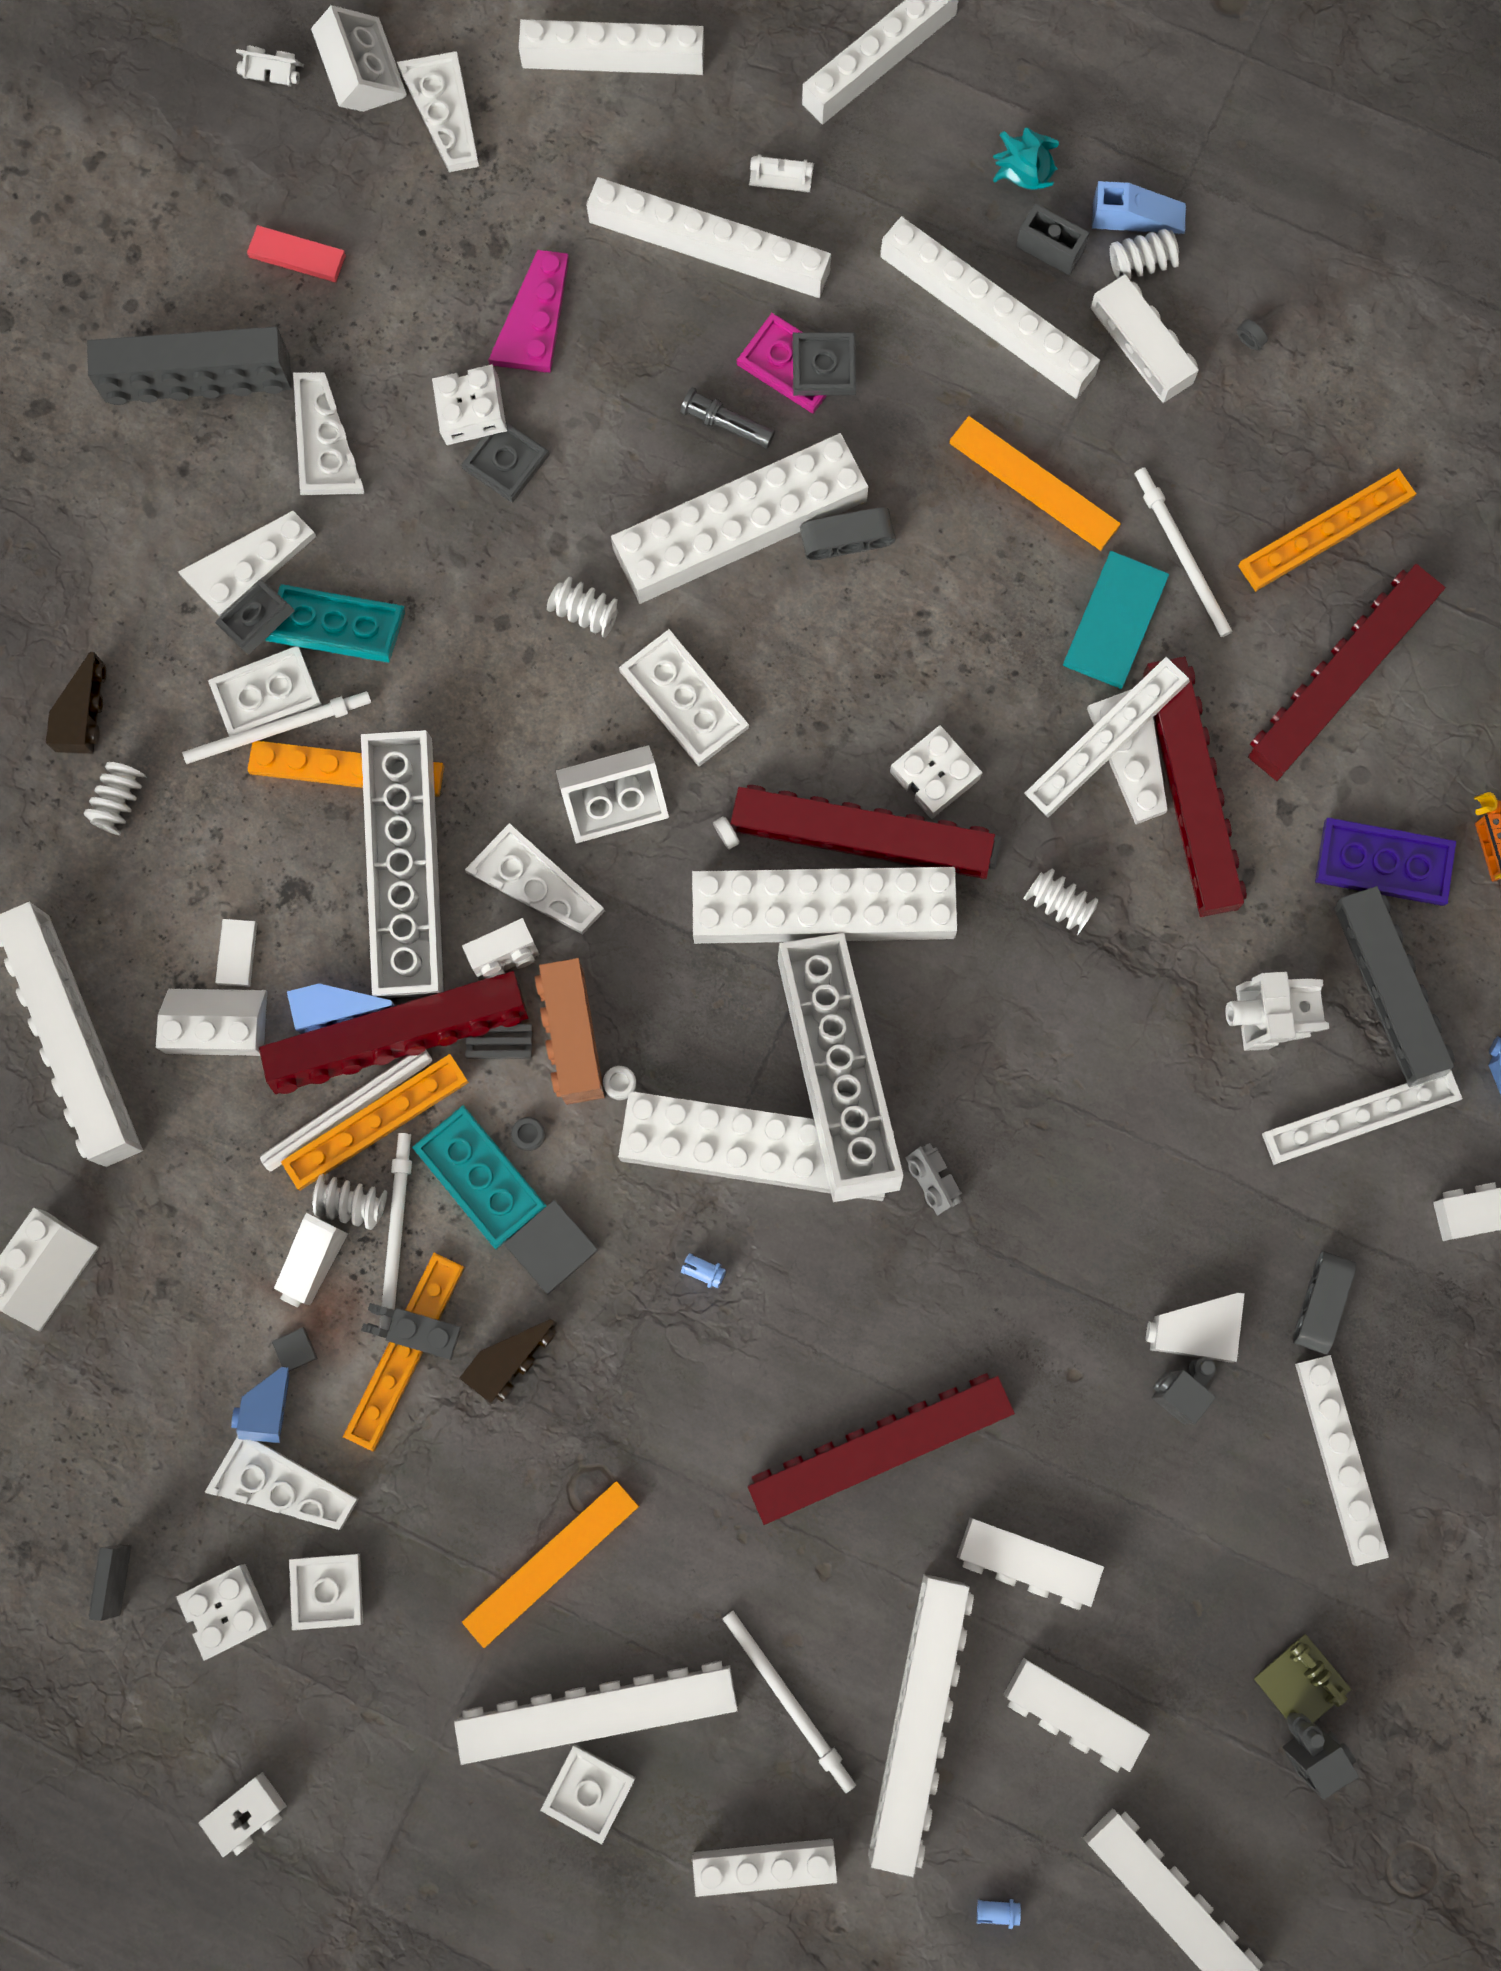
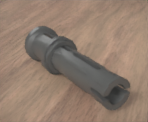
M690 388L683 401L681 414H691L703 420L706 426H714L716 424L768 449L773 440L775 430L768 429L747 417L722 407L723 403L717 398L711 400L697 393V389ZM697 403L705 407L706 410L696 407L695 404ZM719 415L725 416V419L720 418ZM732 421H735L754 430L755 433L747 431L733 424Z

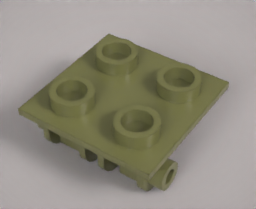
M1306 1634L1300 1637L1253 1678L1286 1719L1290 1713L1296 1712L1304 1714L1311 1723L1319 1719L1332 1706L1339 1707L1344 1704L1348 1699L1345 1695L1352 1690Z

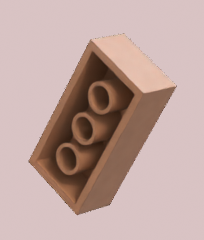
M576 958L539 965L541 975L535 976L537 993L540 995L541 1001H545L546 1007L540 1008L543 1027H545L546 1033L551 1035V1039L545 1040L548 1059L551 1060L552 1065H556L557 1072L551 1073L554 1093L556 1092L557 1097H562L566 1105L605 1098L584 970L580 960Z

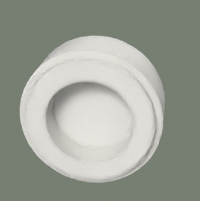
M722 816L713 821L717 833L728 850L739 844V839L726 817Z
M612 1067L604 1075L603 1087L606 1093L613 1099H627L629 1091L634 1092L636 1089L635 1075L627 1067Z

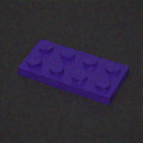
M1327 817L1323 826L1315 883L1358 891L1378 886L1381 895L1445 906L1448 904L1456 841Z

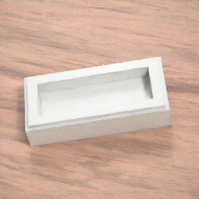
M222 919L215 981L217 985L251 986L257 923L255 921Z

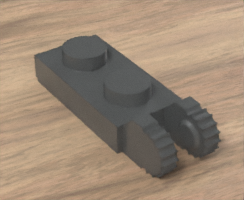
M369 1304L368 1310L371 1313L392 1317L390 1328L388 1331L374 1324L363 1323L361 1331L386 1338L385 1341L452 1360L462 1327L398 1308L393 1310L376 1304Z

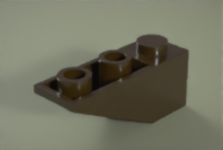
M89 652L49 711L46 744L55 752L93 754L94 744L99 742L100 730L97 725V716L103 709V697L100 694L101 682L104 683L106 680V666L95 652Z
M549 1319L481 1350L459 1379L490 1404H495L497 1400L504 1402L515 1388L511 1382L520 1372L522 1375H525L536 1361L532 1355L541 1345L543 1348H546L557 1334L554 1330L557 1323Z

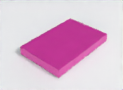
M771 313L738 357L737 365L814 414L827 395L793 396V333L803 332Z

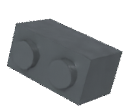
M1035 204L1020 227L1016 247L1070 276L1085 251L1089 232Z

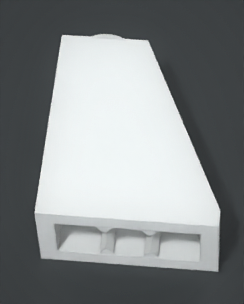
M306 1213L274 1289L283 1293L280 1299L297 1308L300 1303L311 1305L348 1233Z
M1235 1293L1154 1316L1153 1322H1148L1146 1331V1342H1151L1150 1350L1209 1358L1223 1362H1237L1244 1294Z

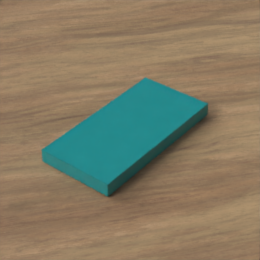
M1110 551L1062 666L1122 689L1169 574Z
M280 584L277 594L295 611L265 641L390 663L405 615L404 606Z
M464 1105L412 1147L496 1250L546 1207L542 1199Z

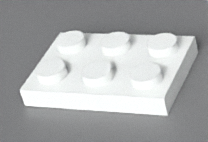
M297 646L208 680L229 736L322 706L302 652Z

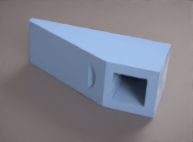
M1098 181L1093 199L1092 229L1159 232V230L1166 229L1168 231L1172 230L1175 234H1184L1186 203L1131 183Z
M315 984L287 991L294 1027L300 1034L396 1006L388 999L323 984Z

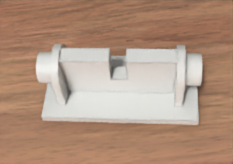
M247 46L246 51L236 49V53L243 56V62L239 61L237 64V73L242 75L243 78L265 81L266 70H271L269 80L271 83L287 86L299 83V71H295L296 67L303 68L304 64L294 59V54L276 51V56L265 54V49L254 46Z
M758 154V156L751 158L749 185L810 192L814 163L807 162V160L801 162L767 158Z

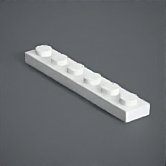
M1165 657L1024 794L1047 818L1051 816L1190 682L1189 678Z
M1450 1071L1446 1076L1412 1087H1408V1084L1405 1083L1262 1133L1273 1165L1460 1101L1462 1096L1452 1071Z
M1331 1355L1295 1363L1352 1564L1358 1566L1389 1558Z

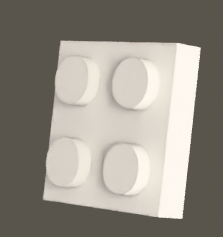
M360 1553L289 1559L292 1630L363 1624Z
M574 1744L540 1811L594 1841L603 1844L636 1777Z

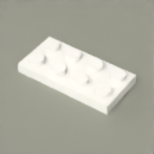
M669 629L619 667L621 674L699 767L749 729V724Z

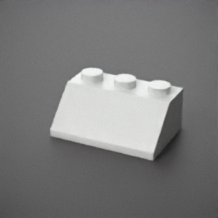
M330 5L311 30L339 107L363 112L403 99L407 93L379 17Z
M649 745L556 771L576 843L669 818L655 761Z
M168 989L158 1013L156 1048L165 1054L260 1056L259 1047L264 1045L267 991Z
M33 1208L0 1255V1311L41 1332L95 1255L99 1246L48 1212Z

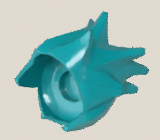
M1029 127L1024 128L1023 136L1011 137L1005 131L1001 132L1000 137L1007 150L993 155L994 159H998L995 164L1001 166L993 182L996 183L1001 179H1008L1017 186L1028 190H1038L1053 186L1054 181L1048 180L1058 168L1055 166L1054 159L1049 150L1058 147L1059 141L1033 132Z

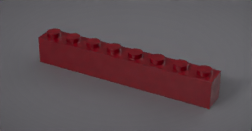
M1415 564L1409 572H1406L1404 569L1401 570L1391 582V585L1395 588L1389 595L1384 592L1379 595L1370 606L1375 611L1368 618L1362 615L1350 629L1354 632V635L1348 641L1343 637L1331 651L1334 655L1332 660L1328 664L1322 661L1310 675L1314 678L1311 684L1307 687L1302 683L1290 697L1294 703L1289 709L1286 710L1282 706L1270 720L1274 726L1268 733L1261 730L1249 744L1254 749L1247 758L1275 781H1278L1444 591L1446 587L1419 565Z
M1186 656L1169 659L1189 678L1190 682L1153 719L1199 916L1205 917L1236 911L1244 904L1247 892L1243 880L1239 881L1236 870L1239 868L1237 851L1235 849L1232 850L1229 838L1232 836L1231 824L1228 818L1224 819L1222 811L1225 803L1224 794L1220 787L1217 788L1214 776H1217V765L1214 757L1209 756L1207 746L1210 744L1208 729L1206 726L1202 727L1200 715L1203 713L1200 697L1195 696L1193 685H1195L1194 669L1192 666H1188ZM1161 661L1148 663L1143 676L1145 677Z
M747 785V788L738 787L730 823L735 833L917 867H955V874L987 879L995 834L989 833L987 828L980 826H971L970 829L957 827L956 823L948 820H939L938 823L925 821L924 817L915 814H907L906 817L895 816L892 811L883 808H875L874 811L861 809L860 805L850 802H843L841 806L831 804L828 799L817 796L810 797V800L798 798L796 793L784 790L776 794L766 792L764 787L758 785Z
M514 971L266 1044L260 1046L259 1051L265 1079L274 1094H288L296 1091L298 1087L308 1084H322L338 1075L355 1074L361 1071L362 1068L375 1064L385 1065L392 1062L395 1058L405 1055H419L426 1049L439 1045L449 1046L459 1039L469 1036H482L488 1033L489 1029L499 1026L512 1027L519 1024L522 1020L529 1018L518 980Z
M988 1373L969 1380L971 1387L959 1392L957 1386L938 1394L940 1401L928 1406L926 1400L908 1407L909 1415L897 1419L895 1414L876 1421L878 1428L866 1433L864 1428H860L845 1435L847 1442L835 1447L831 1441L815 1448L816 1456L805 1461L799 1455L783 1462L782 1464L785 1469L772 1475L771 1470L768 1469L752 1476L753 1484L747 1487L763 1525L1014 1415L1015 1413L999 1377L989 1378Z

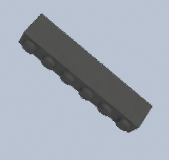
M1378 886L1340 898L1334 910L1408 1087L1446 1076L1454 1068V1054L1451 1047L1445 1045L1441 1037V1023L1438 1017L1430 1011L1427 1004L1429 1001L1427 990L1423 984L1418 983L1415 975V962L1412 956L1406 954L1402 945L1403 935L1397 924L1394 925L1390 917L1391 909L1387 897L1381 895Z

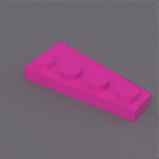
M537 250L488 359L489 365L551 373L569 262L568 253Z

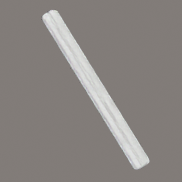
M425 1050L419 1055L406 1056L260 1156L262 1164L267 1170L273 1171L282 1165V1160L375 1102L432 1062L430 1054Z

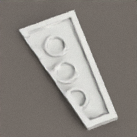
M457 51L397 62L403 79L448 171L453 172L479 167Z
M325 372L293 373L300 495L364 494V488L359 478L352 452L348 446L346 434L340 422Z
M291 511L178 571V573L221 617L259 579L266 582L316 538V535L294 511Z
M1131 690L1088 705L1087 711L1093 725L1100 721ZM1152 718L1109 759L1135 824L1167 812L1156 732Z
M510 823L465 869L469 875L581 934H584L605 911L597 901Z
M238 1436L204 1492L338 1530L343 1528L359 1500L352 1494L262 1442L238 1439Z

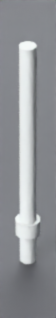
M1145 467L1137 470L1134 474L1145 493L1143 498L1148 508H1153L1220 636L1225 637L1232 633V629L1164 503L1166 498L1160 487L1156 488Z
M365 691L344 699L340 696L329 700V704L183 751L186 764L334 715L335 718L347 715L349 710L370 704L369 694Z
M398 1133L396 1159H392L391 1173H394L382 1306L395 1310L407 1177L411 1174L412 1161L409 1160L411 1134ZM381 1316L380 1328L389 1331L392 1317Z
M734 1611L728 1613L722 1618L819 1755L818 1762L825 1772L830 1771L845 1793L852 1790L856 1784L841 1764L842 1758L834 1747H829Z

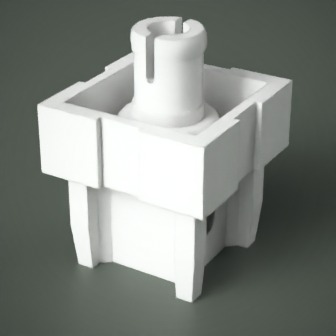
M1287 972L1261 973L1253 977L1252 981H1246L1236 986L1238 1001L1228 1002L1225 1014L1230 1026L1242 1025L1244 1051L1271 1049L1278 1046L1279 1042L1311 1037L1310 1032L1329 1029V1022H1326L1324 1019L1321 997L1323 980L1288 979Z

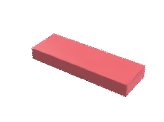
M258 225L247 251L249 258L335 283L346 257L344 250Z

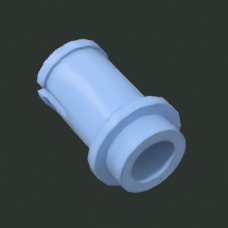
M689 1253L684 1261L687 1264L682 1266L681 1273L707 1283V1287L710 1289L712 1286L719 1288L726 1273V1270L721 1268V1264H711Z
M1009 1899V1903L978 1900L977 1924L1009 1925V1929H1013V1925L1020 1926V1903H1014L1013 1899Z

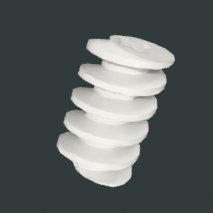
M1162 229L1159 230L1158 234L1150 232L1146 237L1142 235L1136 236L1134 241L1128 238L1123 240L1122 244L1116 241L1110 245V261L1116 278H1119L1122 272L1130 280L1132 269L1135 270L1138 277L1143 276L1144 266L1147 267L1150 274L1155 273V263H1158L1160 269L1164 271L1167 268V260H1170L1174 268L1178 267L1179 247L1172 230Z
M570 576L563 583H558L548 599L547 610L552 612L556 609V614L559 617L567 615L568 620L572 623L579 619V625L582 628L590 625L591 632L596 634L601 631L602 637L606 638L616 620L618 600L614 598L608 605L605 604V593L594 599L595 588L591 587L584 594L582 593L584 586L582 582H579L575 588H571L572 577Z
M107 762L105 768L111 774H102L100 776L101 782L106 786L99 785L94 790L101 798L91 797L89 803L95 809H86L84 815L90 820L91 824L120 836L121 832L114 825L115 823H126V820L119 814L120 812H131L132 809L125 804V800L136 801L137 797L130 792V789H141L142 785L135 778H146V776L125 764Z
M1050 869L1044 874L1041 872L1023 899L1027 901L1035 895L1034 906L1036 908L1047 903L1045 914L1049 915L1057 910L1056 921L1059 923L1066 917L1069 918L1066 928L1070 930L1079 925L1077 934L1079 935L1096 910L1098 899L1094 898L1086 903L1088 892L1083 891L1076 896L1074 895L1076 884L1073 883L1066 889L1064 888L1066 877L1061 876L1056 881H1053L1054 869Z
M320 1174L313 1192V1213L315 1216L321 1217L326 1211L327 1219L334 1220L339 1214L340 1222L345 1224L352 1217V1224L359 1227L365 1221L366 1229L372 1230L383 1214L387 1191L384 1190L381 1196L377 1198L375 1187H371L365 1195L363 1194V1185L360 1183L354 1191H350V1181L348 1180L344 1182L341 1188H337L336 1177H333L329 1184L325 1185L324 1174Z

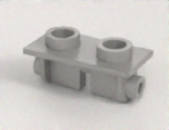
M931 1143L917 1148L905 1157L910 1173L918 1180L928 1205L934 1209L937 1216L950 1207L952 1208L963 1202L960 1197L962 1192L952 1175L949 1174L941 1178L938 1174L947 1169V1166L937 1147L933 1148Z

